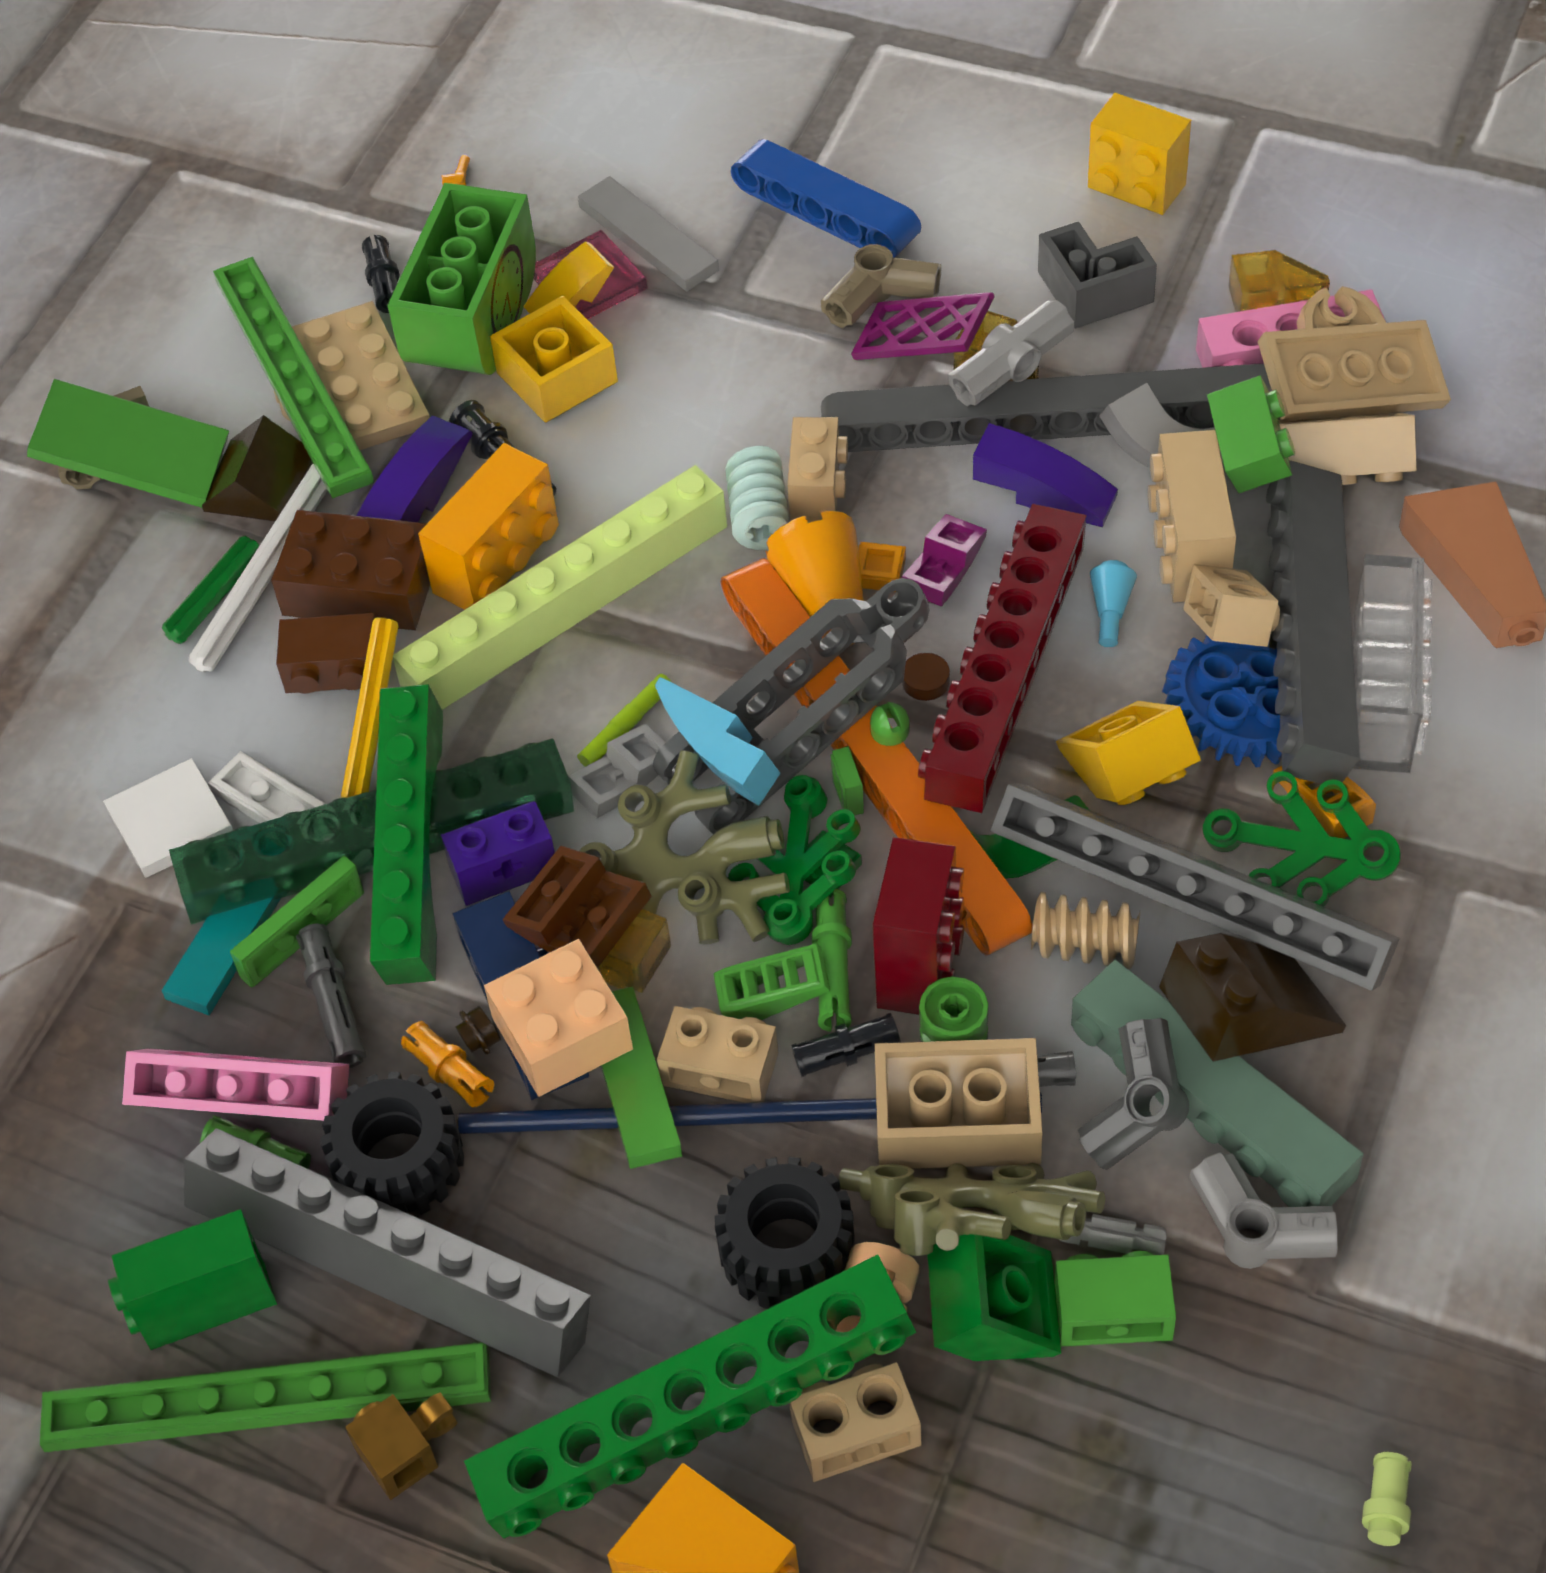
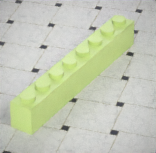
M696 465L689 468L395 653L393 661L400 687L429 684L441 709H445L727 528L724 491Z

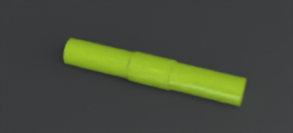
M658 674L577 755L578 760L583 766L586 767L601 759L607 753L608 742L629 732L661 699L655 684L660 677L671 682L666 675Z

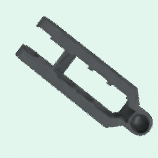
M905 578L892 580L867 601L852 598L831 599L712 702L738 716L753 737L749 744L765 751L781 773L759 806L728 786L731 804L694 811L696 817L712 834L727 825L745 820L904 681L907 649L904 643L923 627L928 620L930 611L929 602L918 583ZM896 591V593L888 599L889 594L891 592ZM831 629V631L824 638H822L824 634ZM852 643H866L873 650L846 675L841 672L835 678L836 683L808 708L805 705L797 711L799 715L771 740L768 738L764 740L755 731L754 728ZM795 661L787 670H785L790 663ZM755 694H757V695L755 696V698L749 702V700H750ZM680 732L675 734L659 749L653 761L655 772L667 785H669L674 775V766L677 763L680 751L684 750L696 754ZM700 757L693 781L709 768ZM722 782V783H720L718 786L727 785V784L724 783V782Z

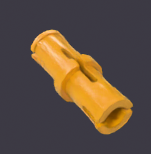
M418 1021L406 1030L416 1041L413 1042L407 1036H402V1048L413 1054L428 1067L429 1076L434 1081L441 1084L446 1083L471 1107H478L488 1100L489 1096L479 1088L482 1086L488 1092H493L494 1081L485 1076L466 1059V1052L461 1047L448 1044L430 1029L429 1025L424 1021Z

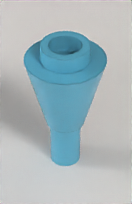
M1108 560L1090 571V579L1098 616L1100 617L1099 644L1104 647H1115L1118 644L1119 620L1125 611L1137 579V574L1124 562Z

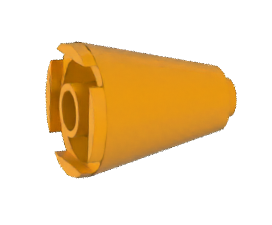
M823 511L820 512L823 520L810 523L807 522L806 516L796 518L780 527L766 542L769 551H765L767 560L810 617L831 599L852 598L864 601L856 527L852 518L844 512ZM831 629L824 634V636H826L831 631Z

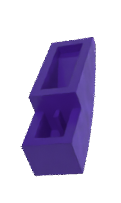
M432 415L401 446L384 468L356 516L418 522L424 509L433 512L473 433L466 428Z
M991 423L988 424L973 454V480L1016 491V504L1031 508L1032 504L1084 514L1087 515V524L1103 528L1118 495V489L1071 456L1029 436Z

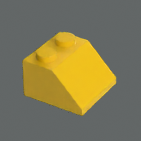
M1136 701L1056 741L1060 752L1094 796L1098 799L1117 802V805H1126L1141 799L1145 795L1144 789L1157 782L1159 784H1167L1181 779L1187 774L1185 768L1201 761L1181 707L1168 704Z

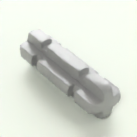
M1093 1214L1092 1219L1086 1218L1083 1231L1078 1237L1071 1236L1068 1240L1060 1241L1080 1245V1241L1085 1240L1088 1241V1247L1126 1254L1132 1252L1133 1249L1147 1251L1153 1255H1163L1167 1232L1161 1226L1145 1224L1144 1229L1137 1228V1222Z

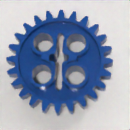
M1206 634L1203 643L1196 638H1192L1187 649L1182 647L1178 649L1175 660H1171L1165 676L1166 680L1162 693L1167 694L1164 704L1181 707L1192 737L1197 736L1200 739L1197 747L1198 751L1201 752L1212 746L1216 748L1215 760L1220 761L1226 753L1233 755V761L1236 766H1240L1244 756L1250 757L1255 767L1261 766L1264 756H1267L1275 765L1279 764L1282 758V753L1277 750L1280 714L1275 712L1279 684L1278 677H1275L1273 673L1277 648L1275 650L1270 648L1269 642L1268 647L1212 641Z

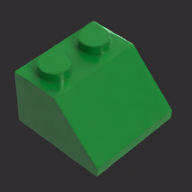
M973 1234L960 1235L958 1245L949 1251L942 1250L937 1244H934V1251L927 1254L934 1347L972 1361L1045 1358L1061 1354L1051 1251L1012 1235H1009L1006 1240Z

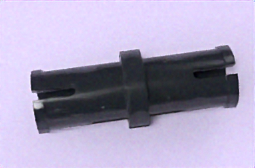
M374 235L377 248L373 249L369 236L362 243V251L367 263L365 269L366 280L369 286L373 287L377 309L383 313H389L388 300L391 299L398 284L399 270L397 264L391 259L388 240L381 235Z
M888 1013L885 1016L848 1028L845 1023L835 1026V1032L799 1044H792L791 1048L801 1077H804L807 1074L844 1062L847 1067L857 1064V1058L875 1052L876 1043H901L894 1018L891 1013Z

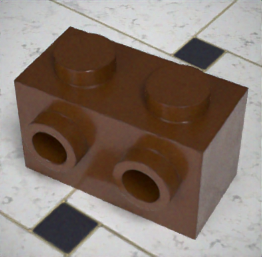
M374 613L280 619L276 665L285 693L307 694L314 691L360 689L372 622L375 619Z

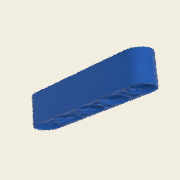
M758 140L731 166V176L735 184L744 192L858 248L870 244L882 245L888 248L893 258H895L921 232L922 227L918 216L906 205L769 140Z

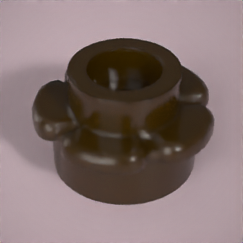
M479 1005L467 1013L463 1010L460 1011L459 1015L463 1022L455 1026L468 1049L472 1053L481 1048L484 1054H490L491 1052L488 1048L499 1042L501 1038L487 1015Z

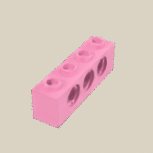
M1372 289L1359 291L1366 295L1381 312ZM1330 296L1328 299L1329 309L1335 315L1345 317L1343 310L1335 303V297ZM1308 300L1199 318L1196 352L1202 368L1264 364L1257 342L1264 332L1297 330V320L1300 311Z
M161 1049L126 1051L122 1105L324 1121L325 1116H334L331 1105L336 1098L344 1100L347 1098L346 1089L348 1088L349 1064Z

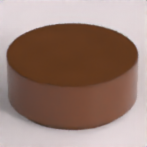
M918 653L906 660L902 686L909 696L917 700L930 701L945 694L950 685V669L945 659L934 653Z

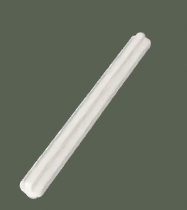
M314 464L307 471L190 653L189 663L195 666L196 670L204 673L215 669L272 579L296 511H315L328 491Z

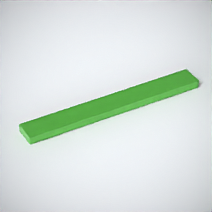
M250 257L214 270L213 273L218 287L332 499L373 484L374 479L371 469L254 258Z
M480 1342L42 1392L40 1446L44 1452L351 1418L355 1417L366 1405L376 1401L382 1402L392 1394H394L405 1411L417 1410L423 1402L439 1392L442 1393L450 1406L491 1402L489 1349L486 1344Z

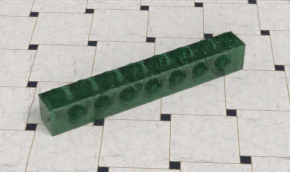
M554 739L538 743H528L511 751L480 757L472 762L445 770H436L430 809L429 854L444 850L442 834L532 801L536 802L544 820L574 812L571 782ZM376 790L348 798H338L328 804L300 812H290L280 818L252 826H241L228 833L204 840H193L183 846L169 849L180 893L191 925L205 921L209 916L274 897V900L300 893L342 856H346L356 865L359 875L373 871Z

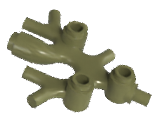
M681 750L674 775L669 785L662 791L654 793L644 785H633L621 794L618 801V811L621 817L632 826L634 831V837L628 845L613 851L601 842H591L583 846L579 851L601 858V862L608 872L646 883L652 897L636 917L639 920L653 923L663 895L669 890L678 889V899L681 905L696 917L700 944L719 942L717 917L724 910H731L736 914L753 942L760 941L768 936L767 933L770 929L757 909V902L763 897L789 893L788 876L786 873L733 882L727 878L726 870L732 863L774 856L776 850L784 849L785 841L780 820H770L768 816L735 822L714 833L696 853L689 856H681L674 853L668 844V831L672 823L680 815L731 804L730 791L727 785L706 789H697L693 786L692 781L699 755ZM644 801L643 807L635 811L636 806ZM705 888L703 896L700 899L694 900L696 892Z
M959 1163L948 1167L946 1178L914 1177V1170L908 1166L885 1164L870 1166L864 1171L843 1168L838 1179L840 1181V1189L860 1192L863 1200L870 1201V1214L876 1218V1225L885 1229H894V1239L900 1244V1251L913 1256L932 1253L934 1251V1244H937L942 1250H953L958 1245L959 1236L969 1234L1006 1240L1011 1230H1023L1038 1236L1068 1240L1071 1236L1078 1237L1082 1233L1086 1220V1211L1101 1214L1105 1206V1193L1095 1190L1097 1181L1091 1171L1086 1170L1055 1179H1044V1170L1036 1163H1030L1027 1166L1005 1165L997 1167L993 1170V1180L991 1181L968 1178L966 1167ZM962 1208H986L992 1210V1214Z

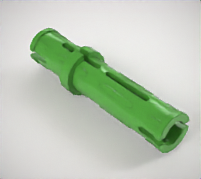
M839 889L833 891L834 904L832 906L829 905L828 896L815 908L816 927L812 931V944L817 943L822 949L830 991L820 995L818 999V1025L821 1029L829 1032L832 1029L831 1017H833V1013L836 1014V1026L845 1023L848 1028L852 1023L847 950L852 945L851 929L846 926L847 897Z

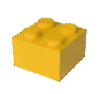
M1114 93L1090 124L1088 188L1163 215L1186 185L1191 119Z
M564 296L555 299L490 335L497 374L545 423L618 382L613 344Z

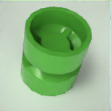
M952 976L939 979L926 988L921 996L919 1006L920 1042L988 1040V1001L984 991L976 983L966 978Z

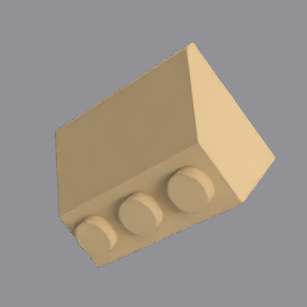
M1395 412L1281 422L1279 420L1281 430L1287 428L1295 449V455L1288 457V459L1340 474L1342 485L1356 484L1357 475L1375 474V482H1392L1403 480V472L1417 471L1415 415Z
M1036 1038L875 1044L879 1165L898 1164L910 1168H943L955 1163L962 1164L965 1167L1041 1164L1042 1119Z

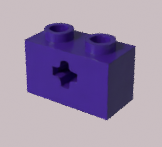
M535 801L441 835L450 871L465 906L532 882L555 853L552 837Z

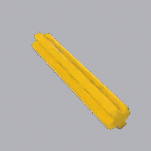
M375 618L372 622L341 792V800L351 805H365L368 799L379 735L380 689L388 688L398 632V623L391 619Z

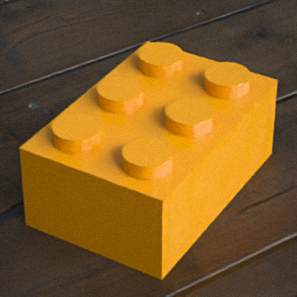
M503 443L418 533L433 594L465 610L505 585L516 572L521 571L527 565L530 556L544 541H548L553 537L559 523L547 463Z

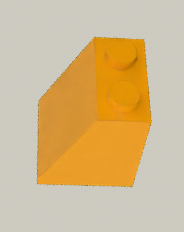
M683 1462L607 1554L612 1573H799L796 1545Z

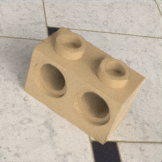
M1193 564L1183 610L1212 641L1268 647L1271 631L1277 628L1280 619L1278 600L1247 570Z
M897 1362L884 1367L880 1364L862 1367L851 1378L833 1384L827 1382L815 1383L803 1389L802 1394L790 1403L792 1423L813 1482L921 1446V1423ZM877 1401H885L894 1406L891 1412L884 1415H876L867 1410L869 1405ZM824 1419H832L840 1424L839 1428L831 1433L817 1432L813 1429V1426Z

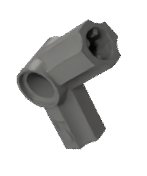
M1163 1018L1140 1019L1128 1022L1123 1027L1118 1028L1128 1087L1122 1098L1078 1129L1081 1144L1088 1155L1102 1169L1108 1170L1159 1132L1178 1128L1186 1120L1189 1112V1100L1186 1093L1179 1087L1168 1021ZM1162 1091L1164 1104L1162 1109L1152 1116L1149 1110L1150 1101L1157 1092Z

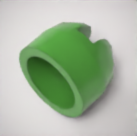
M887 702V704L877 706L874 709L870 718V732L873 739L885 746L898 745L907 739L910 732V721L907 711L900 704ZM888 718H894L897 727L891 728Z

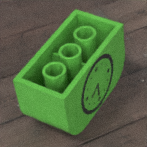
M444 183L388 303L397 349L403 361L492 375L496 371L490 335L519 320L524 309L523 306L528 300L534 278L536 245L527 194Z

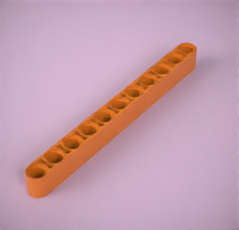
M761 558L721 577V587L728 604L765 656L810 618L785 582L765 558ZM838 655L800 688L794 696L802 706L805 705L808 708L836 683L835 678L841 672L846 675L850 670ZM795 661L790 663L785 670H787ZM875 705L831 744V747L836 750L849 746L863 785V791L897 838L956 846V867L964 868L961 897H964V909L961 925H964L965 932L982 954L988 956L1031 934L1033 924L1025 905L954 809L948 805L924 800L925 779L918 777L919 762L904 742L894 746H885L873 739L870 732V718L877 707Z

